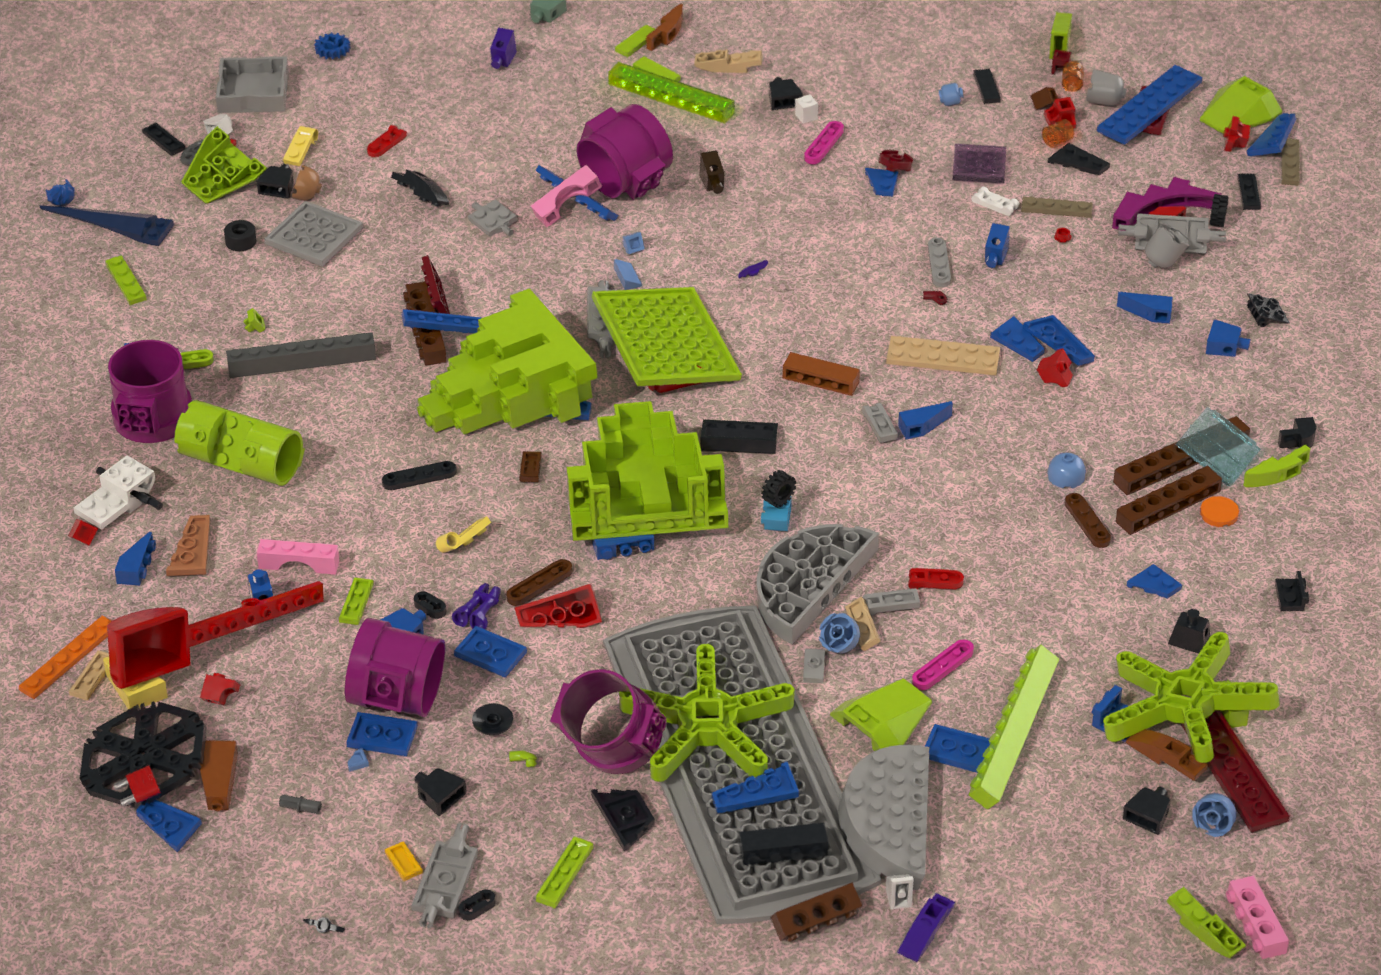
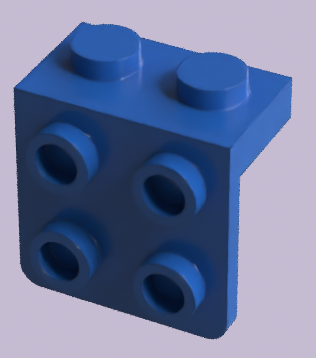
M1115 685L1110 691H1106L1103 699L1093 706V727L1105 732L1104 718L1109 714L1128 707L1121 703V687ZM1127 737V738H1125V739H1122L1121 741H1123V742L1126 743V740H1127L1129 737Z

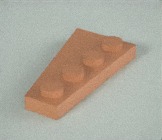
M191 515L183 531V537L179 540L177 550L172 555L171 564L166 569L167 576L206 575L210 515Z

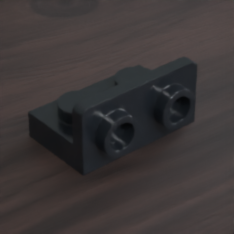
M1296 571L1294 579H1275L1280 612L1304 611L1305 604L1309 603V594L1305 592L1306 580L1302 578L1301 571Z

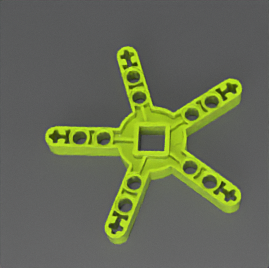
M1216 632L1211 635L1189 669L1169 672L1132 652L1123 651L1116 656L1119 676L1154 695L1107 715L1103 720L1106 739L1111 742H1117L1169 720L1185 725L1196 761L1207 763L1213 759L1214 753L1212 739L1205 718L1209 717L1215 710L1277 709L1280 705L1278 686L1271 682H1215L1214 678L1231 653L1229 637L1224 632Z
M701 644L696 649L697 690L689 692L684 697H678L640 688L655 702L660 712L666 717V721L678 726L675 733L650 759V777L657 782L668 779L699 745H718L750 777L764 774V771L768 769L767 755L737 727V724L788 711L794 707L795 690L788 683L735 696H730L716 689L715 650L710 644ZM625 691L619 692L620 710L632 715V694ZM696 716H718L719 718H696Z

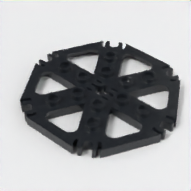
M154 701L149 708H146L144 703H141L140 707L137 704L98 726L96 730H93L94 739H86L88 744L84 743L79 779L90 796L121 805V799L133 795L130 785L123 792H117L104 787L146 766H150L152 772L154 768L174 774L173 777L158 785L160 794L141 802L142 805H145L146 802L150 804L192 780L191 777L195 776L193 768L201 769L200 763L203 765L206 726L196 712L159 701L157 707ZM163 712L181 717L179 722L157 734L159 716ZM136 718L134 739L110 732L113 727L124 723L127 719ZM195 736L194 750L190 754H182L171 750ZM98 751L116 757L96 769L90 768L93 752ZM135 802L131 803L132 807H135Z

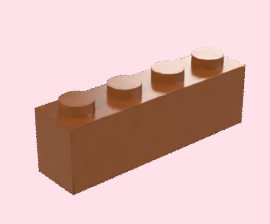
M790 352L783 364V379L853 396L860 382V369Z

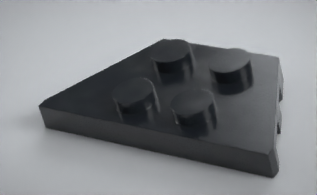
M598 789L591 790L593 800L623 851H627L655 825V818L638 790L621 791L611 789V793H598Z

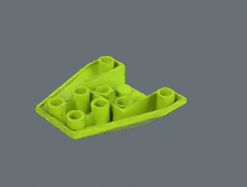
M1243 76L1227 83L1217 91L1200 117V121L1224 133L1225 127L1229 126L1233 116L1239 117L1243 124L1254 127L1274 120L1282 114V109L1270 89Z
M217 126L204 138L181 184L205 204H208L255 181L264 173L267 167L255 157L252 160L231 143L230 136Z
M902 678L843 702L830 712V716L843 726L851 722L871 738L872 749L877 751L890 746L904 745L932 704V700Z

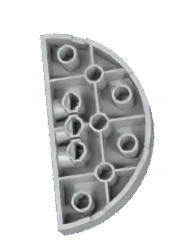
M826 524L797 531L798 534L790 538L786 536L777 542L762 559L757 575V604L767 626L777 636L793 645L879 550L878 532L860 526L848 528L843 527V524Z
M896 745L870 753L852 769L839 801V822L841 829L844 830L847 836V843L864 864L878 875L881 873L886 876L909 874L913 876V890H919L925 876L929 747L921 745Z

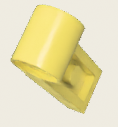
M300 126L283 158V162L300 166L310 145L315 144L314 141H317L318 130Z
M486 516L474 522L459 535L455 532H449L439 536L436 540V547L440 552L446 553L458 548L462 544L467 546L474 541L473 536H479L487 530L486 526L491 521Z

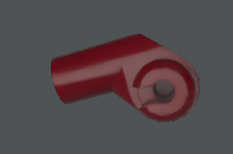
M923 291V300H933L939 305L947 303V296L943 292Z

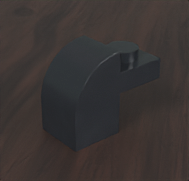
M1295 418L1293 429L1280 430L1278 438L1279 448H1300L1303 445L1311 448L1316 434L1314 418Z

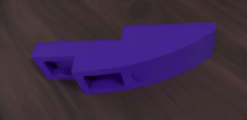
M935 893L932 899L929 898L910 927L897 953L918 962L934 940L940 926L953 910L955 902Z

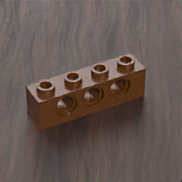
M852 882L777 911L770 919L780 941L787 939L788 942L800 938V933L807 931L808 934L818 931L820 929L819 926L823 924L829 927L838 923V918L845 916L846 919L858 915L857 911L863 905ZM833 902H837L840 905V911L834 909ZM814 909L820 911L821 918H817L814 915ZM794 917L801 919L802 926L795 924Z

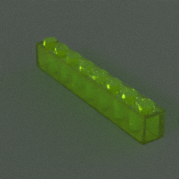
M617 62L608 72V85L724 124L735 113V100L621 62Z

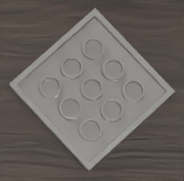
M304 201L267 235L264 241L266 245L324 266L363 229V223Z

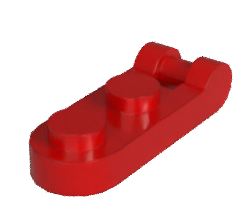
M390 125L385 133L367 146V154L370 157L382 156L406 138L407 131L399 130L397 126Z
M912 568L909 570L910 579L908 587L910 589H959L964 584V575L957 570Z

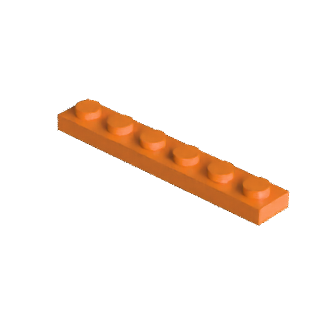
M103 615L21 683L18 686L19 691L33 699L38 697L108 637L107 625L112 620Z

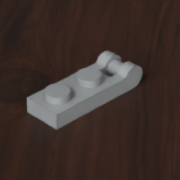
M876 403L870 407L869 405L862 407L863 415L867 418L879 443L897 439L898 433L882 403Z
M916 588L865 594L862 597L867 604L870 615L880 612L920 608V600Z

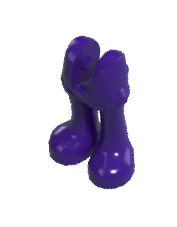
M483 583L474 591L473 597L453 612V622L458 626L465 627L470 620L472 629L478 626L486 630L488 626L486 613L499 602L501 589L494 586L488 594L489 584ZM478 604H481L476 610H474V608Z

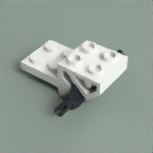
M128 455L108 470L98 467L96 473L100 475L101 488L76 505L74 513L102 530L124 512L132 513L141 506L142 502L160 510L163 507V503L157 501L155 497L149 494L156 480L154 471Z

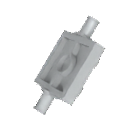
M496 199L485 206H481L478 202L472 204V208L476 211L468 215V220L489 237L500 232H504L508 236L514 234V230L509 228V226L517 221V216Z

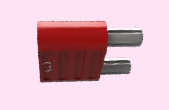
M150 766L126 775L125 779L114 783L116 790L130 785L133 795L120 800L123 807L135 801L137 803L161 793Z

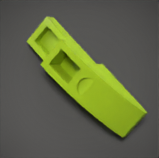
M1303 445L1279 460L1272 456L1262 461L1259 465L1245 472L1243 486H1268L1299 475L1302 465L1309 462L1311 448Z
M1182 887L1168 897L1166 902L1181 917L1179 922L1215 952L1231 958L1246 947L1244 942L1217 914L1211 916L1185 887Z

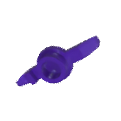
M764 260L744 268L738 274V278H745L746 275L756 276L759 270L768 265V261Z

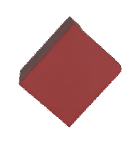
M76 519L68 537L90 546L98 528Z

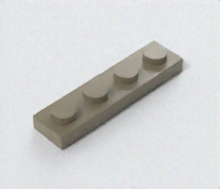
M1288 138L1281 151V185L1299 186V139Z
M1023 197L1021 212L1091 218L1093 203Z

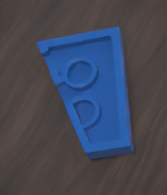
M1015 316L991 332L990 338L1032 362L1045 352V348L1032 334L1023 329V325Z

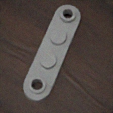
M935 237L928 241L932 281L937 287H947L950 285L951 275L946 242L939 237Z

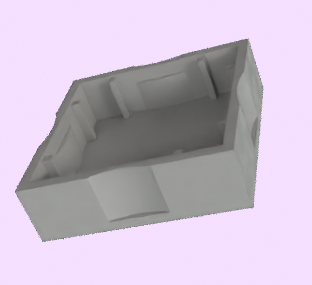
M287 56L220 58V79L216 90L217 112H285L289 74Z

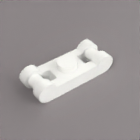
M984 186L978 190V193L972 196L974 203L1007 216L1013 213V209L1016 210L1019 207L1017 199L1013 198L1010 200L990 192Z

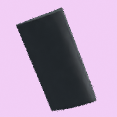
M703 419L700 448L702 451L776 454L778 423Z

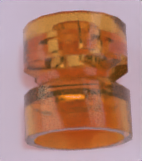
M1077 61L1067 62L1063 66L1062 87L1066 91L1072 92L1081 90L1084 80V67Z
M1063 119L1054 123V125L1051 124L1042 129V138L1045 144L1053 148L1074 138V129L1068 120Z

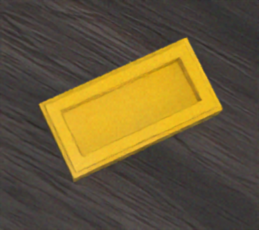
M404 841L384 849L386 856L403 881L423 874V869Z

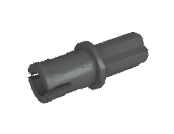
M282 795L279 799L280 807L295 809L299 813L304 811L319 815L322 807L321 801L305 799L304 796L298 798Z

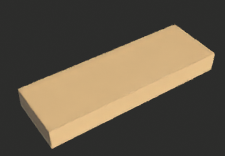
M859 597L845 606L848 616L853 618L859 626L860 638L858 643L860 648L866 651L881 642L865 600Z
M97 650L69 690L70 696L88 701L106 675L103 658L108 657L109 653Z

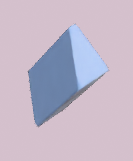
M614 259V270L624 289L642 287L631 263Z

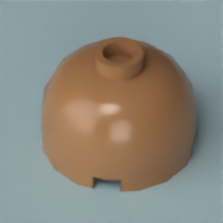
M302 165V170L299 171L294 186L297 192L292 194V198L306 201L312 199L316 193H320L322 184L319 183L320 177L314 169Z

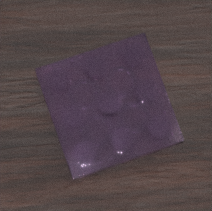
M955 144L952 180L1004 183L1006 146Z

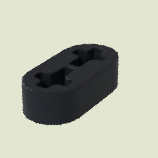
M425 591L414 595V606L418 610H422L434 619H439L446 615V604L442 600Z
M483 889L462 901L458 906L460 918L465 921H471L492 909L496 904L495 893L489 889Z

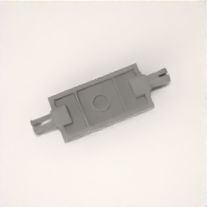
M1137 214L1135 226L1119 224L1118 236H1134L1135 250H1145L1147 243L1161 223L1170 225L1169 229L1175 233L1178 230L1189 240L1188 243L1190 245L1184 253L1206 254L1209 241H1226V237H1219L1225 236L1226 231H1211L1208 229L1209 218Z
M600 280L598 287L588 286L587 338L595 339L598 343L601 358H604V353L605 358H609L611 356V346L615 342L591 297L593 291L614 290L609 289L608 281L605 280L604 285V280Z
M458 823L454 835L446 842L436 841L412 902V911L423 913L419 924L424 928L427 922H429L427 928H432L436 915L454 918L478 856V848L469 847L465 842L470 830L467 824H463L462 829H460L462 823Z

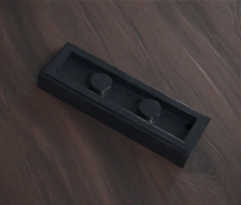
M973 70V76L983 103H1000L1001 98L991 70Z
M157 123L142 129V133L171 156L186 149L183 143Z
M1238 174L1237 179L1243 210H1261L1255 174Z

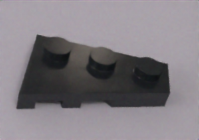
M1067 143L1048 158V163L1050 164L1058 163L1062 164V167H1074L1082 172L1099 176L1110 168L1109 162L1071 143Z

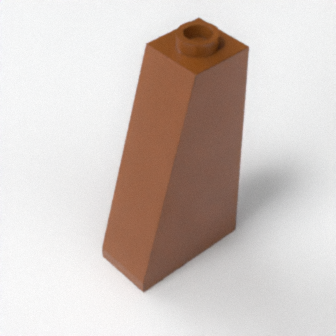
M205 740L203 765L200 763L201 769L199 771L208 810H229L238 758L236 741Z

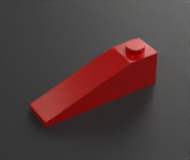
M592 583L514 607L520 627L558 625V627L576 626V628H584L602 622Z

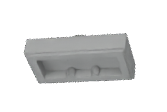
M805 649L803 683L823 684L825 650Z

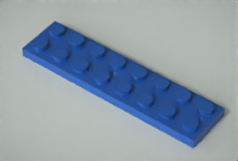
M1172 66L1099 124L1097 132L1124 145L1127 144L1202 83L1203 77L1180 66Z

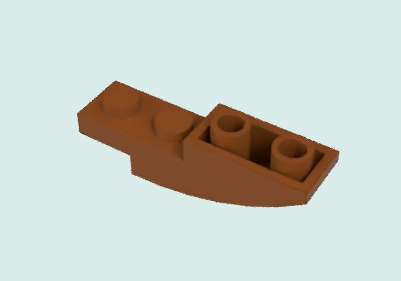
M680 3L664 15L660 20L661 25L646 36V47L648 50L653 51L661 43L668 45L677 36L683 23V4Z
M1144 729L1131 735L1126 740V744L1159 765L1165 762L1193 781L1207 770L1208 764L1196 761L1194 755L1191 754V747L1163 733Z

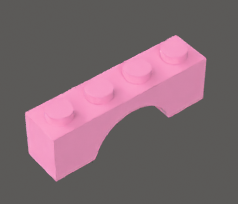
M585 165L531 205L535 216L548 227L561 218L560 208L567 199L576 195L589 197L600 189L602 185L598 176Z
M260 539L257 549L258 568L279 570L280 566L286 562L298 561L309 565L316 573L336 575L339 564L338 545Z

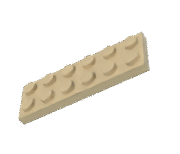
M891 336L886 364L996 375L1000 347Z

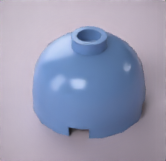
M1066 452L1056 455L1049 463L1048 479L1053 485L1064 488V486H1071V488L1080 486L1084 482L1086 474L1083 460L1073 453Z
M845 613L830 614L820 625L819 640L823 647L833 653H847L854 649L859 642V626L853 618Z
M1211 793L1198 800L1192 810V818L1197 828L1200 827L1210 831L1205 834L1219 837L1225 835L1232 828L1236 820V809L1233 802L1225 795ZM1208 824L1215 825L1216 828L1211 829Z

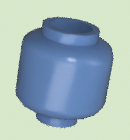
M957 83L942 85L941 90H938L940 102L944 103L945 106L960 104L961 98L964 97L962 87L959 88Z

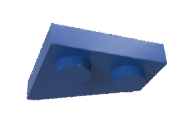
M865 168V175L868 176L875 195L893 197L898 179V171Z
M1152 564L1127 581V587L1133 588V586L1144 589V592L1157 594L1167 599L1182 590V584L1155 564Z

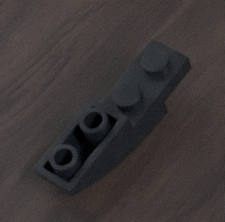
M407 169L406 173L392 172L391 178L397 180L399 185H409V189L414 190L413 194L419 196V200L424 202L431 201V205L441 207V205L449 206L450 202L443 190L425 174Z

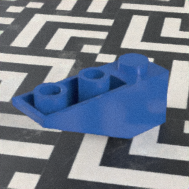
M1118 292L1117 307L1151 322L1170 324L1173 297Z
M949 401L899 412L898 426L905 439L924 436L952 416L953 402Z
M148 532L119 557L115 568L117 584L140 586L142 579L146 578V567L151 564V553L155 552L156 540H153L152 532Z
M654 535L592 539V545L597 560H608L612 557H617L616 545L619 546L623 556H629L632 553L631 546L639 547L643 553H647L651 549L654 550Z

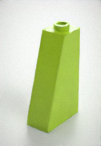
M1056 12L1051 31L1049 59H1053L1055 49L1067 51L1072 13Z

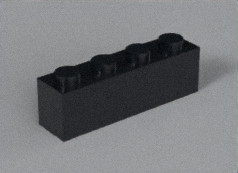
M823 822L739 832V848L743 865H755L828 856V837L825 824Z

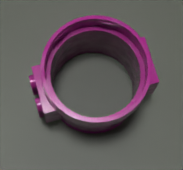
M630 104L618 112L610 107L586 122L581 139L577 144V158L581 168L587 165L598 176L602 185L598 189L599 192L609 198H617L626 192L634 200L638 197H643L651 188L655 189L659 186L660 179L664 174L663 171L672 164L673 149L670 139L659 120L643 106Z
M140 340L124 345L111 356L108 363L113 395L111 413L115 429L126 439L139 443H158L174 438L181 413H186L189 408L188 404L192 401L191 394L186 388L183 361L179 349L160 340Z
M366 618L358 630L348 661L345 678L346 702L366 708L376 706L426 717L437 696L443 674L446 651L444 639H436L432 636L394 628L390 622Z
M605 669L585 672L577 676L569 684L563 682L550 722L564 733L575 745L579 754L589 764L609 774H625L644 766L658 750L667 723L666 717L643 690L631 685L620 674ZM623 691L630 692L633 698V713L626 729L617 738L608 743L595 746L583 744L581 741V729L584 718L590 708L598 700L609 694Z

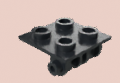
M1247 294L1249 297L1247 307L1258 326L1265 327L1269 319L1286 324L1290 323L1286 313L1282 310L1276 299L1266 298L1259 294Z

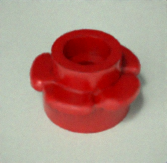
M1058 228L1054 235V239L1061 243L1070 241L1072 237L1070 230L1067 228Z

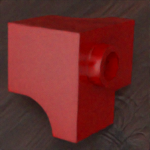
M1071 97L1054 99L1053 105L1049 109L1044 110V117L1049 127L1057 126L1060 131L1074 129L1077 125L1075 121L1076 108Z
M1233 116L1229 126L1224 129L1223 137H1226L1224 151L1231 152L1233 148L1237 147L1245 148L1249 140L1251 125L1243 124L1239 117Z
M1063 348L1056 350L1049 357L1042 358L1037 368V372L1044 383H1056L1063 388L1068 387L1073 376L1069 369L1071 361Z
M220 673L206 674L200 698L205 702L224 706L227 697L231 693L239 692L240 684L235 680L225 678L226 676Z

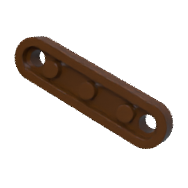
M1078 493L1068 494L1065 497V506L1090 542L1098 548L1109 546L1111 542L1110 533L1084 497Z
M559 559L514 585L506 592L507 602L513 606H520L553 587L572 574V563L566 559Z

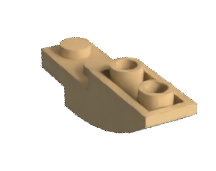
M728 49L707 53L701 52L695 54L694 65L697 68L710 72L747 73L748 67L762 65L763 54L761 50L730 55Z

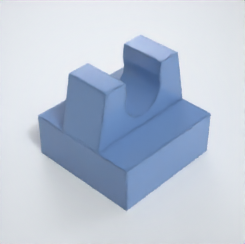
M641 232L622 237V243L627 254L645 249Z

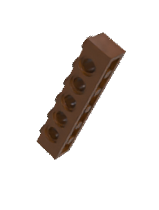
M425 281L405 284L406 292H403V298L407 310L435 312L430 302L431 297L427 291L428 286ZM412 328L413 336L416 337V347L420 348L418 349L419 358L424 361L425 366L447 363L446 349L441 331Z
M1207 465L1141 498L1122 505L1117 509L1116 523L1129 535H1132L1221 492L1222 478Z

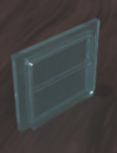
M1208 407L1205 408L1175 444L1203 467L1208 465L1222 478V482L1231 487L1261 450L1256 446L1257 444L1254 440L1216 410H1211Z

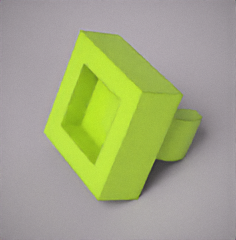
M254 308L248 310V318L243 321L246 325L244 328L248 332H252L254 329L259 333L266 330L264 318Z

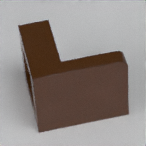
M1045 87L1030 95L1035 110L1053 105L1054 99H1058L1056 91L1052 87Z

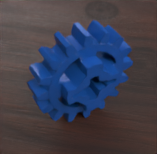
M333 32L330 34L325 33L324 37L319 36V39H316L314 43L316 54H319L320 57L325 56V59L329 57L332 60L335 57L340 59L341 55L346 56V53H349V49H351L348 37L345 38L344 34L340 36L339 33L333 35Z

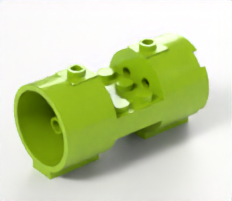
M199 400L191 401L188 404V410L186 413H181L177 422L174 441L178 444L177 452L179 454L279 486L286 485L294 476L298 467H301L305 448H303L302 436L296 430Z

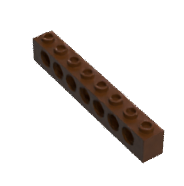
M1237 416L1226 419L1221 423L1114 470L1113 483L1128 496L1249 442L1250 428Z

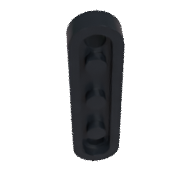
M443 461L390 472L382 477V486L386 490H397L452 478L457 473L456 464L451 461Z

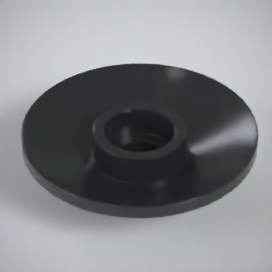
M486 704L474 712L472 723L474 728L480 733L498 735L506 732L512 726L513 714L508 707L502 704Z

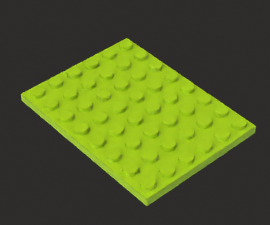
M694 287L592 292L591 298L637 386L741 380L742 374Z

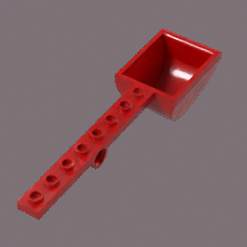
M317 581L263 600L256 598L244 599L241 602L240 608L192 624H188V611L180 607L152 608L121 616L107 625L111 679L116 687L124 689L190 666V647L323 602V583Z

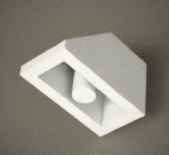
M219 114L203 121L207 134L217 126L227 135L233 131L232 120L227 114Z
M909 874L886 876V893L890 910L912 907L913 876Z

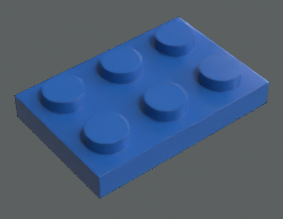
M475 626L454 650L455 657L505 678L527 653L526 646L478 626Z
M358 712L346 744L349 748H363V750L407 756L418 728V723L414 720Z
M934 724L925 746L929 747V760L978 773L976 769L984 759L983 753L990 745V738Z

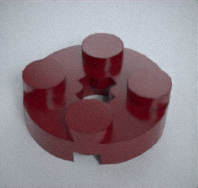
M883 150L880 153L878 162L885 165L887 170L893 172L896 169L907 172L911 171L913 158L906 153L903 156L899 155V151Z

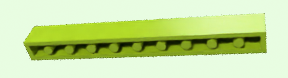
M1039 645L1035 649L1031 648L1025 656L1026 661L1019 669L1020 675L1013 683L1015 687L1007 697L1009 701L1001 711L1002 717L995 725L996 731L989 739L990 745L983 753L984 759L976 769L978 773L970 783L971 789L968 795L986 809H990L997 804L1002 797L1058 664L1059 658L1043 645Z

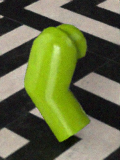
M509 751L510 762L526 761V767H535L537 765V756L527 751Z

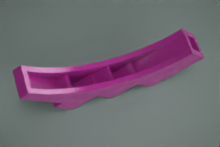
M1173 177L1168 188L1150 184L1144 196L1127 191L1113 215L1112 228L1118 230L1119 224L1134 226L1137 223V214H1149L1158 207L1184 206L1212 209L1214 194H1222L1191 186L1189 180Z

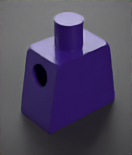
M499 27L490 47L491 66L495 69H499L500 66L508 67L517 53L514 30Z

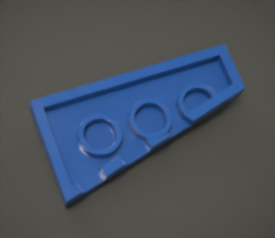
M1295 113L1279 115L1247 150L1248 156L1281 153L1296 121Z
M1054 315L1024 322V330L1054 350L1063 348L1069 359L1078 366L1094 362L1095 355Z
M788 761L782 763L781 767L773 770L770 768L765 770L764 774L760 776L748 777L741 784L734 783L712 792V801L717 814L799 797V790Z

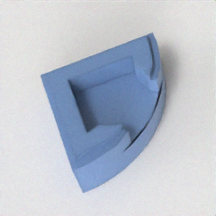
M363 748L356 750L354 755L348 760L349 772L369 766Z

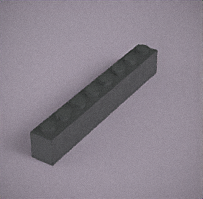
M373 332L226 351L230 378L376 360Z

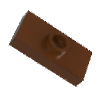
M523 451L519 476L520 482H539L542 452Z

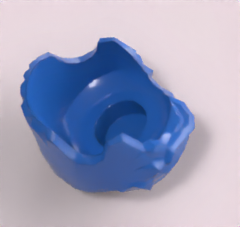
M65 179L64 185L57 184L50 190H45L47 200L51 204L60 207L68 205L75 197V189L67 179Z

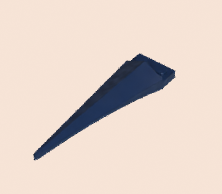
M39 205L41 210L89 222L135 241L159 246L174 226L172 219L157 218V215Z

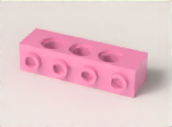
M1254 875L1229 881V888L1226 891L1227 900L1230 904H1233L1237 919H1241L1245 934L1252 939L1254 951L1256 953L1259 952L1262 959L1287 954L1289 939Z

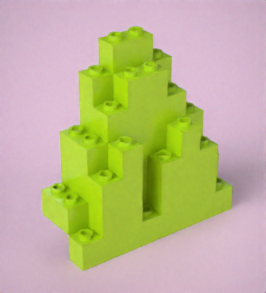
M529 288L510 295L511 303L508 309L478 319V332L466 336V340L460 342V354L448 359V372L437 375L436 379L430 381V394L418 398L419 406L417 411L419 416L425 419L427 426H431L435 433L455 426L463 434H467L501 420L508 423L514 429L550 414L556 417L560 423L581 416L580 403L593 398L591 380L598 378L596 363Z
M651 401L614 404V416L597 417L599 440L583 441V465L566 467L573 541L729 528L722 454L702 455L697 432L678 434L673 411L654 412Z

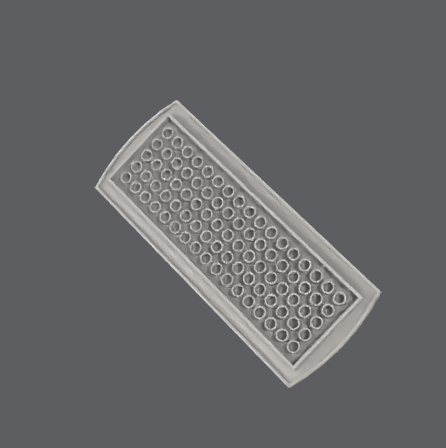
M730 606L676 614L626 629L603 639V645L614 672L623 676L631 685L646 690L678 697H684L689 692L697 690L696 649L701 644H710L714 647L716 689L730 696L782 683L792 685L757 606ZM796 692L794 693V707L792 709L738 723L737 727L767 755L768 769H777L781 767L782 763L788 761L799 790L798 798L717 814L712 801V792L734 783L741 784L746 781V778L750 777L718 745H699L668 779L659 782L716 924L771 920L770 917L777 911L852 882L858 895L881 885L880 876L858 858L846 841L847 836L840 827L838 814L839 801L842 795L841 790ZM696 716V718H719L718 716ZM666 723L659 748L678 729L677 724ZM824 822L828 837V856L743 865L739 848V832Z

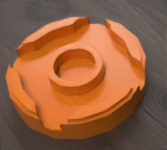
M1213 496L1202 502L1200 515L1204 522L1211 526L1223 527V525L1227 524L1230 526L1237 521L1239 508L1229 498Z

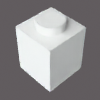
M811 95L795 99V115L803 124L817 120L818 103Z

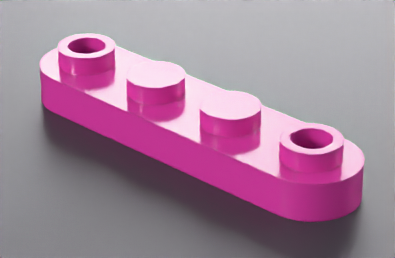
M831 121L825 126L805 151L804 160L806 163L818 164L843 134V123Z
M965 639L953 643L913 674L912 685L918 690H928L973 656V643Z

